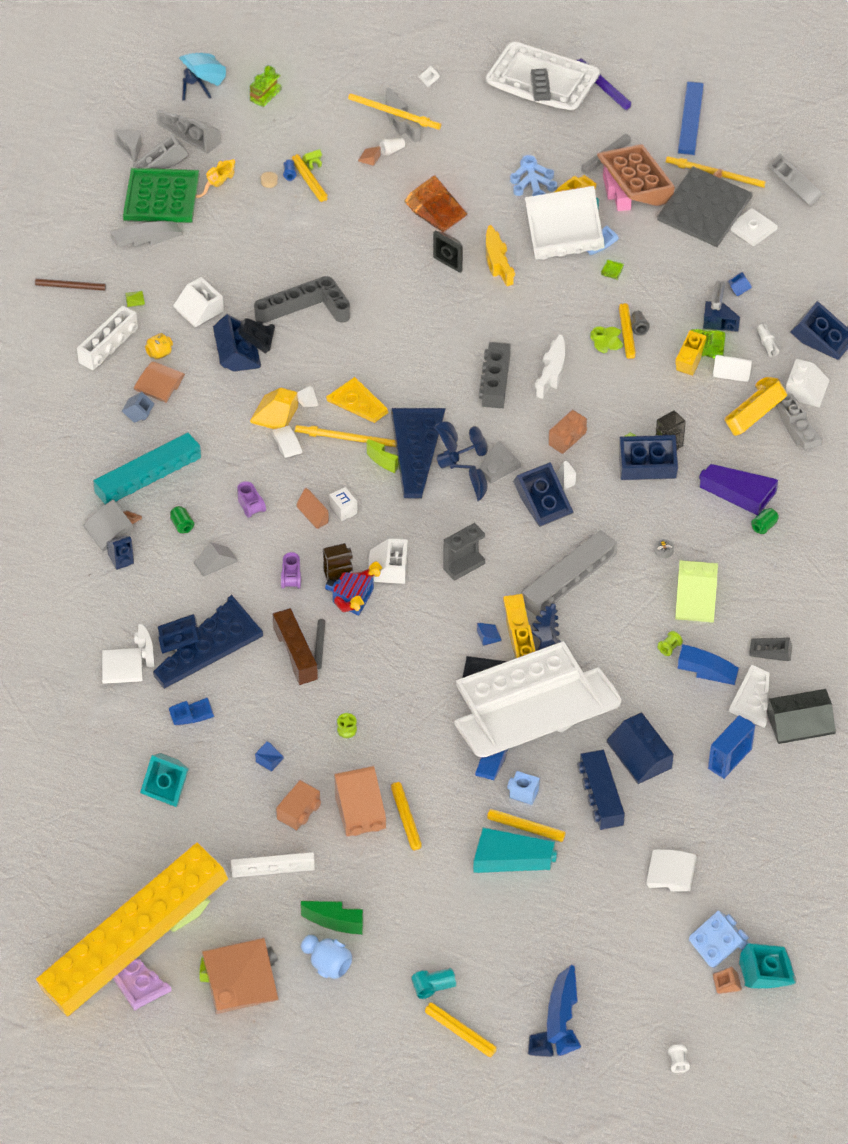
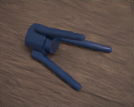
M186 68L184 70V78L182 79V100L185 101L187 83L195 84L197 81L210 99L211 95L202 80L189 68Z

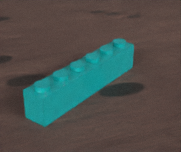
M187 432L94 479V492L105 505L112 500L117 502L133 494L135 491L180 470L182 467L196 462L201 458L200 445Z

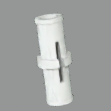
M760 324L757 327V332L761 337V344L765 346L770 357H772V354L773 356L778 355L779 349L775 344L774 335L770 333L767 324H764V327Z

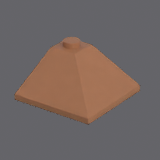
M264 938L202 952L216 1014L279 1000Z

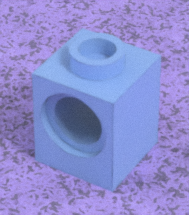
M517 771L514 778L511 777L508 782L509 798L533 805L539 792L540 778Z

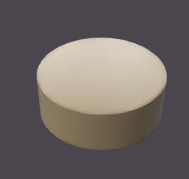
M274 172L263 173L261 175L262 186L266 188L275 187L278 184L277 174Z

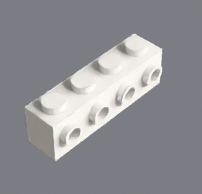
M121 306L77 347L79 363L91 370L101 365L120 344H123L132 333L136 332L138 328L137 313Z

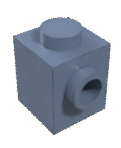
M140 392L127 400L122 412L131 421L136 423L140 420H145L149 416L155 403L143 392Z

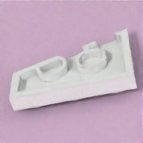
M751 665L728 712L737 716L740 715L745 719H749L752 723L765 728L770 673Z

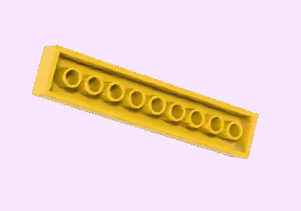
M196 842L38 976L36 981L41 990L68 1017L228 880L224 868Z

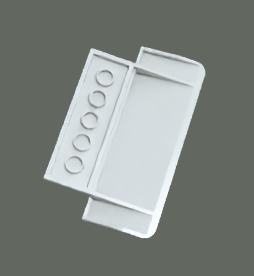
M563 641L456 680V686L472 714L454 720V724L474 754L478 757H487L616 709L621 705V697L599 667L583 673Z

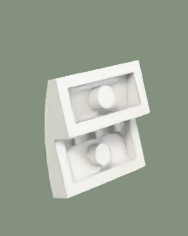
M142 648L102 650L103 684L142 681Z
M653 850L646 884L649 888L669 887L671 892L691 891L697 859L696 855L676 850Z

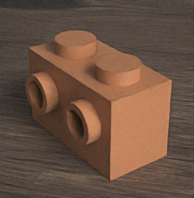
M571 410L549 430V446L564 454L586 434L587 418Z
M299 780L276 807L277 820L298 830L301 825L307 823L311 813L317 811L320 807V791Z

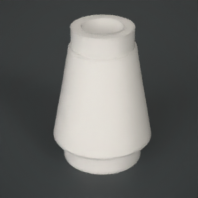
M384 139L379 143L381 154L389 156L404 148V139Z

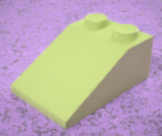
M679 561L675 619L714 623L718 563Z

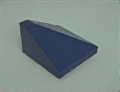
M547 1031L529 1036V1055L554 1056L552 1043L547 1041Z

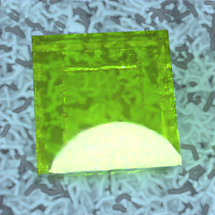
M607 259L601 270V275L618 280L624 269V264Z

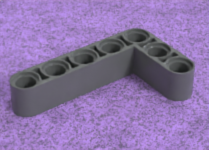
M323 276L257 300L254 303V318L256 321L266 323L323 302L334 319L343 323L350 319V303L334 279L329 276Z

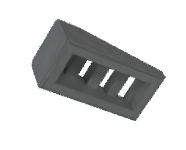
M546 68L532 69L530 79L534 101L551 100L548 70Z
M790 637L751 638V657L791 661L792 643Z

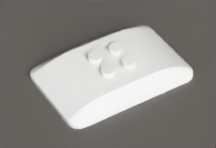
M512 42L508 44L488 72L486 82L511 94L534 101L530 79L531 70L546 68L548 70L551 100L535 102L574 110L579 107L599 77L600 71L595 66L519 42Z

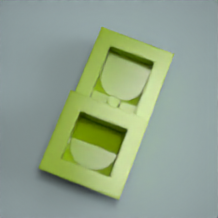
M368 439L366 441L367 455L382 468L396 473L398 470V456L386 452L385 445Z

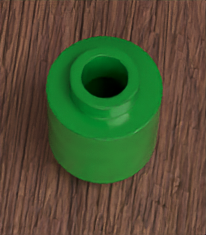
M176 506L171 510L170 519L177 531L181 534L189 533L195 523L187 509L182 506Z
M772 508L761 511L751 521L753 530L759 534L768 532L779 519L778 513Z

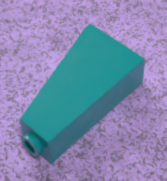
M482 828L473 861V872L550 870L552 862L556 863L558 850H555L554 841Z

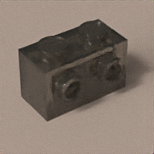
M673 410L657 419L655 436L675 435L678 450L684 446L686 421Z

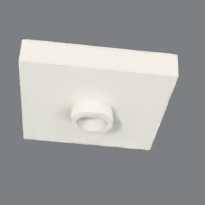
M751 208L738 217L730 231L752 246H755L775 232L778 225Z

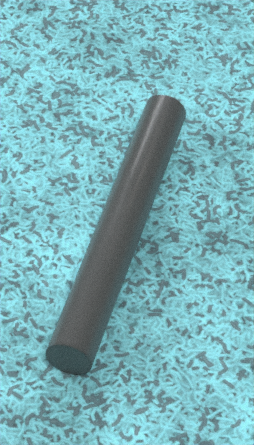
M319 619L317 625L314 658L317 663V669L322 668L326 622L324 619Z

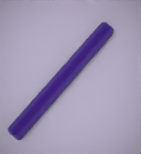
M580 58L579 60H577V61H579V62L588 64V63H587L584 59H582V58ZM599 74L595 84L623 109L631 108L632 102Z

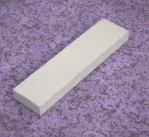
M314 852L231 860L232 877L315 870Z

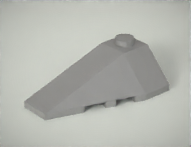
M161 110L157 111V123L159 126L204 153L208 154L221 144L220 130L208 123Z

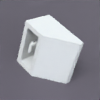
M200 277L186 285L175 302L174 308L190 324L197 327L224 312L223 296Z
M387 539L370 550L368 569L370 564L375 561L379 562L382 566V569L379 570L381 572L380 576H373L374 582L405 584L408 540Z

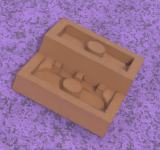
M152 361L139 377L134 389L167 403L173 390L178 389L185 374Z

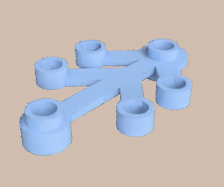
M525 155L520 161L521 167L510 175V182L517 184L513 188V193L516 196L523 195L524 188L529 183H531L533 190L532 196L546 194L543 190H540L538 182L546 185L547 190L550 192H554L557 189V182L552 180L554 178V171L538 165L536 158L532 155ZM527 171L528 175L520 182V176ZM535 171L544 174V177L539 174H536Z

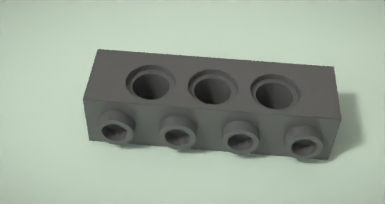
M489 342L488 349L484 351V360L487 361L483 362L482 373H485V375H481L480 386H483V388L479 389V399H482V407L504 409L511 343Z

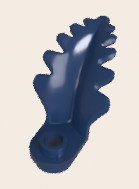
M555 603L545 606L546 611H540L542 617L536 616L540 623H532L533 627L537 629L531 630L532 634L541 641L538 650L561 642L556 638V636L560 635V632L555 630L559 626L555 622V620H558V616L555 615L558 612Z

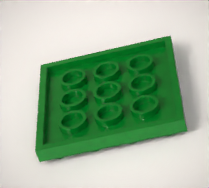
M131 168L123 221L192 223L199 182V170Z

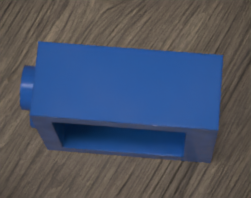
M739 715L711 744L708 769L725 779L752 750L756 725L749 719Z

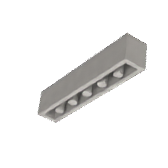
M602 530L598 531L595 535H591L586 542L578 545L572 553L564 556L557 565H553L543 576H539L534 583L522 590L521 594H523L525 608L534 615L540 616L541 610L546 611L545 606H550L552 603L559 601L617 554V542Z

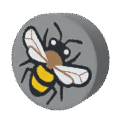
M662 539L656 542L655 554L658 557L668 558L673 555L674 545L671 541Z

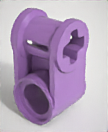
M249 481L239 483L237 487L238 502L243 508L245 515L250 518L252 514L260 511L265 512V502L258 494L254 485Z
M294 552L286 553L283 556L281 589L285 587L301 589L300 557Z

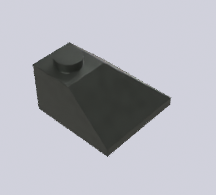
M435 230L433 232V258L461 273L463 270V246L461 242L446 233Z

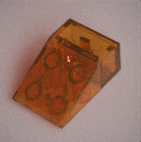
M435 175L411 191L404 200L417 216L443 233L468 215Z

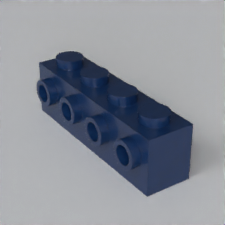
M604 749L581 753L580 762H577L579 774L583 775V788L588 790L589 793L587 799L589 806H593L594 809L592 811L594 822H598L600 830L624 826L625 813Z

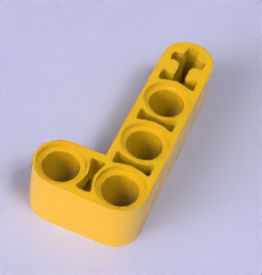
M764 377L755 384L757 391L725 417L724 421L734 436L745 432L787 396V392L778 378Z

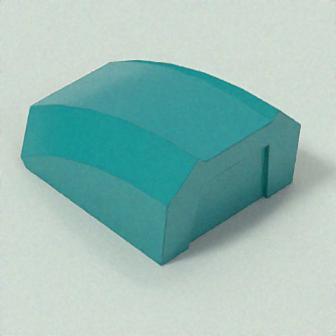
M748 943L741 951L739 965L745 981L744 986L764 989L796 984L791 960L785 947Z

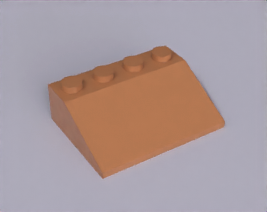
M643 144L597 154V157L629 199L658 206L666 204L673 195L675 186Z

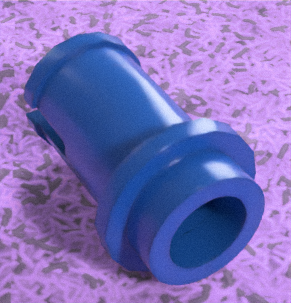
M288 159L283 163V176L286 180L292 181L297 176L294 168V161Z

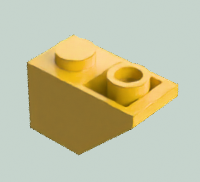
M689 330L675 359L677 371L691 376L694 375L703 353L707 338L705 335Z

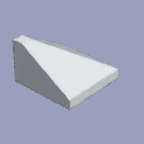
M432 66L419 76L427 87L440 77Z
M308 386L298 392V402L303 407L318 406L312 386Z

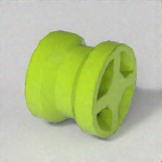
M344 713L337 718V732L343 738H351L357 733V719L353 714Z

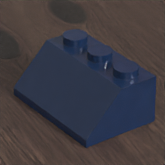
M226 314L213 325L220 365L233 372L259 369L261 362L258 348L238 334L241 321Z
M676 436L619 437L620 479H676L678 472Z
M642 712L625 719L606 741L637 784L672 769L674 754Z

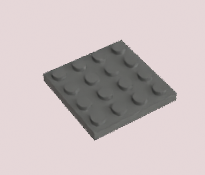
M692 166L658 214L657 220L712 246L718 247L752 199L753 193Z

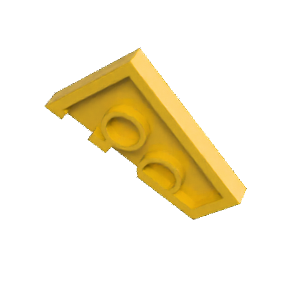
M356 377L326 396L328 402L373 423L389 413L388 408Z

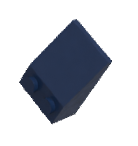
M816 301L805 312L790 331L804 345L836 360H839L848 349V327L819 301Z
M551 462L521 473L513 480L521 500L539 527L574 513Z

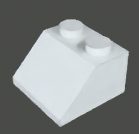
M796 359L786 384L787 395L792 394L800 403L820 408L830 380L814 363Z

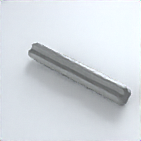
M624 134L600 153L625 147L631 142V136ZM595 155L581 166V171L588 174L602 164V162Z
M718 280L715 283L711 305L713 310L721 309L725 289L724 281L720 282Z

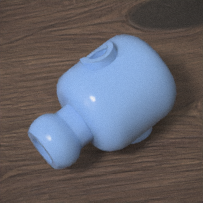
M307 935L301 943L302 951L306 954H312L311 963L318 969L317 973L325 978L338 979L342 977L352 963V953L338 939L326 938L319 942L315 935Z

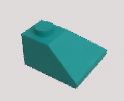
M163 753L151 755L140 793L177 807L189 768L178 759Z

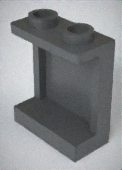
M476 523L444 539L443 569L454 581L485 564V558L479 553V540L485 538V533Z

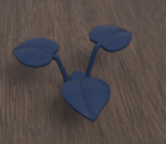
M446 421L436 424L433 428L437 430L447 448L446 451L437 455L438 465L442 469L449 466L451 469L468 468L477 501H480L488 488L483 471L476 469L475 465H460L457 462L459 461L460 454L475 448L478 456L482 457L487 454L488 445L481 430L477 426L471 427L469 437L473 445L457 452L458 445L456 442L458 435L455 427Z

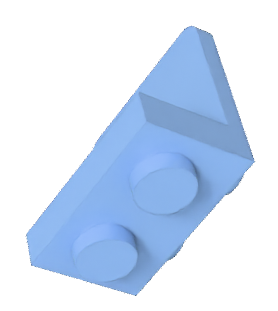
M719 910L689 937V941L712 968L719 965L737 947L743 950L749 943L747 941L749 939L748 935L742 929L738 930L735 926L737 924L736 920L730 914L726 916Z

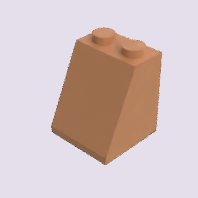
M371 766L334 774L335 799L346 837L386 829V815L375 767Z

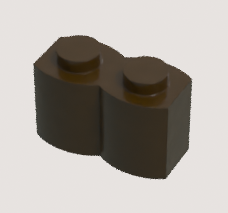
M345 543L323 548V570L326 580L332 579L337 581L342 573L353 571L350 560L353 559L351 548H347Z

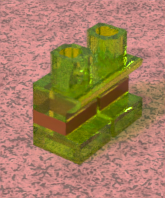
M267 65L264 68V72L257 74L254 77V82L250 84V101L261 107L269 103L282 90V85L277 83V79L281 75L276 73L274 67Z

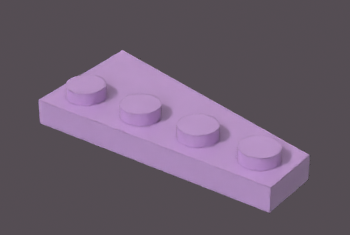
M138 958L113 978L134 1010L171 992V986L160 980L159 976L146 968L144 963Z

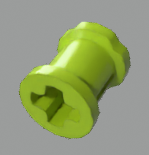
M670 631L667 637L658 643L657 647L662 654L670 656L677 646L682 645L683 640L677 632Z

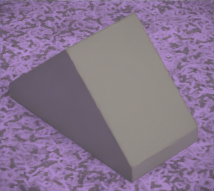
M114 130L115 143L133 162L137 161L142 145L141 132Z
M210 542L195 560L194 564L204 577L236 563L237 559L228 547Z

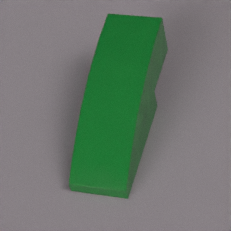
M301 901V916L307 920L334 931L363 935V909H343V902Z

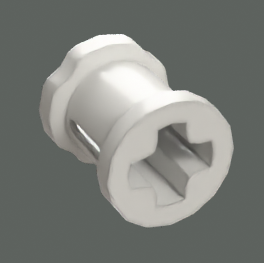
M677 1044L668 1049V1054L672 1060L671 1071L674 1073H683L690 1069V1064L686 1058L687 1047L685 1045Z

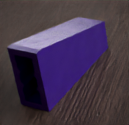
M710 464L699 475L700 488L755 515H758L777 493L778 480L775 478Z

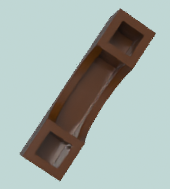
M291 608L272 613L273 629L279 642L283 641L286 646L292 669L299 685L318 680L317 663Z

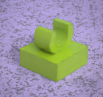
M318 149L303 155L302 160L306 165L308 164L310 171L313 170L312 163H316L318 168H321L322 162L320 159L322 152Z

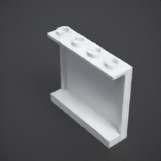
M594 186L525 198L535 260H544L555 256L562 257L566 254H579L584 251H597L605 248Z

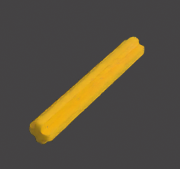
M300 155L292 156L291 159L294 161V166L320 202L327 201V193Z
M621 303L619 305V314L625 354L627 359H634L636 351L629 305Z
M400 782L392 783L391 790L410 847L414 851L422 848V843L402 784Z
M490 809L487 815L489 820L563 842L565 839V831L494 809Z
M433 1002L426 1006L425 1013L488 1057H492L495 1054L497 1047Z

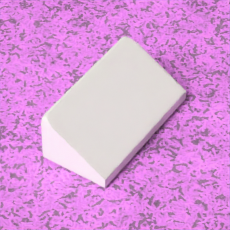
M716 355L713 376L748 382L752 360Z

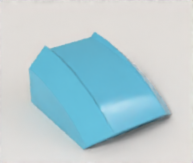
M191 53L179 57L198 78L216 86H219L226 76V66H223L216 60L214 55Z

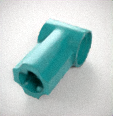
M451 968L432 973L424 970L418 971L411 977L419 999L429 998L436 991L456 987L455 974Z

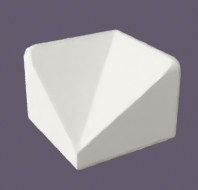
M564 461L556 473L563 490L576 484V471L568 461Z

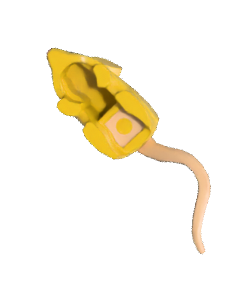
M235 159L219 161L217 167H212L206 174L208 182L205 185L204 192L196 195V198L203 197L211 185L219 187L227 178L232 179L235 172Z

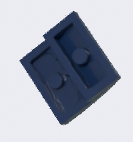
M194 614L157 626L162 654L199 641L198 624Z

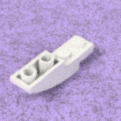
M560 334L556 340L552 341L549 352L544 354L543 362L545 364L542 376L535 383V389H537L536 397L542 399L550 387L558 388L563 376L565 342L563 335Z

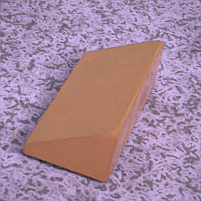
M305 488L296 506L318 529L328 524V510L309 489Z

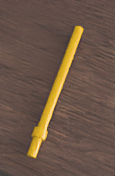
M352 93L348 96L349 100L420 123V126L431 127L437 130L441 129L442 124L430 120L429 117H420Z
M667 156L665 161L682 169H691L694 166L712 175L718 170L717 168L689 162L685 158L678 159ZM722 170V177L762 188L765 187L766 181Z
M296 425L295 432L309 434L312 437L324 436L363 443L370 439L385 446L396 448L395 440L321 429L313 425L310 427Z

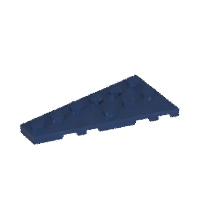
M232 594L227 598V602L223 606L220 605L216 609V613L212 617L207 618L198 627V642L178 648L172 656H168L153 671L155 679L164 689L263 637L262 629Z

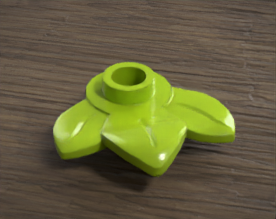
M597 326L590 333V338L594 341V347L599 352L607 353L609 349L618 350L623 347V343L617 337L621 334V330L616 327L604 328Z

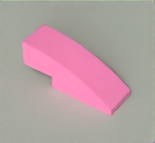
M603 165V180L608 200L615 199L617 211L631 210L632 200L627 197Z

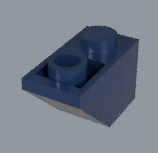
M705 301L703 329L739 332V315L723 302L720 310H713L711 308L712 301Z
M121 536L106 542L108 556L116 570L134 564L132 539L130 536Z

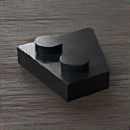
M245 318L241 321L238 334L266 354L271 348L275 325L270 324L267 326L263 325L261 321Z

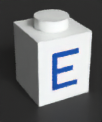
M346 487L329 494L330 508L341 521L357 514V501Z

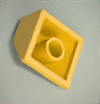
M280 387L265 394L254 412L250 423L274 430L288 426L298 408V392Z

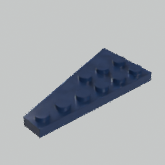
M446 408L391 409L403 498H422L439 437V433L433 427L443 422Z

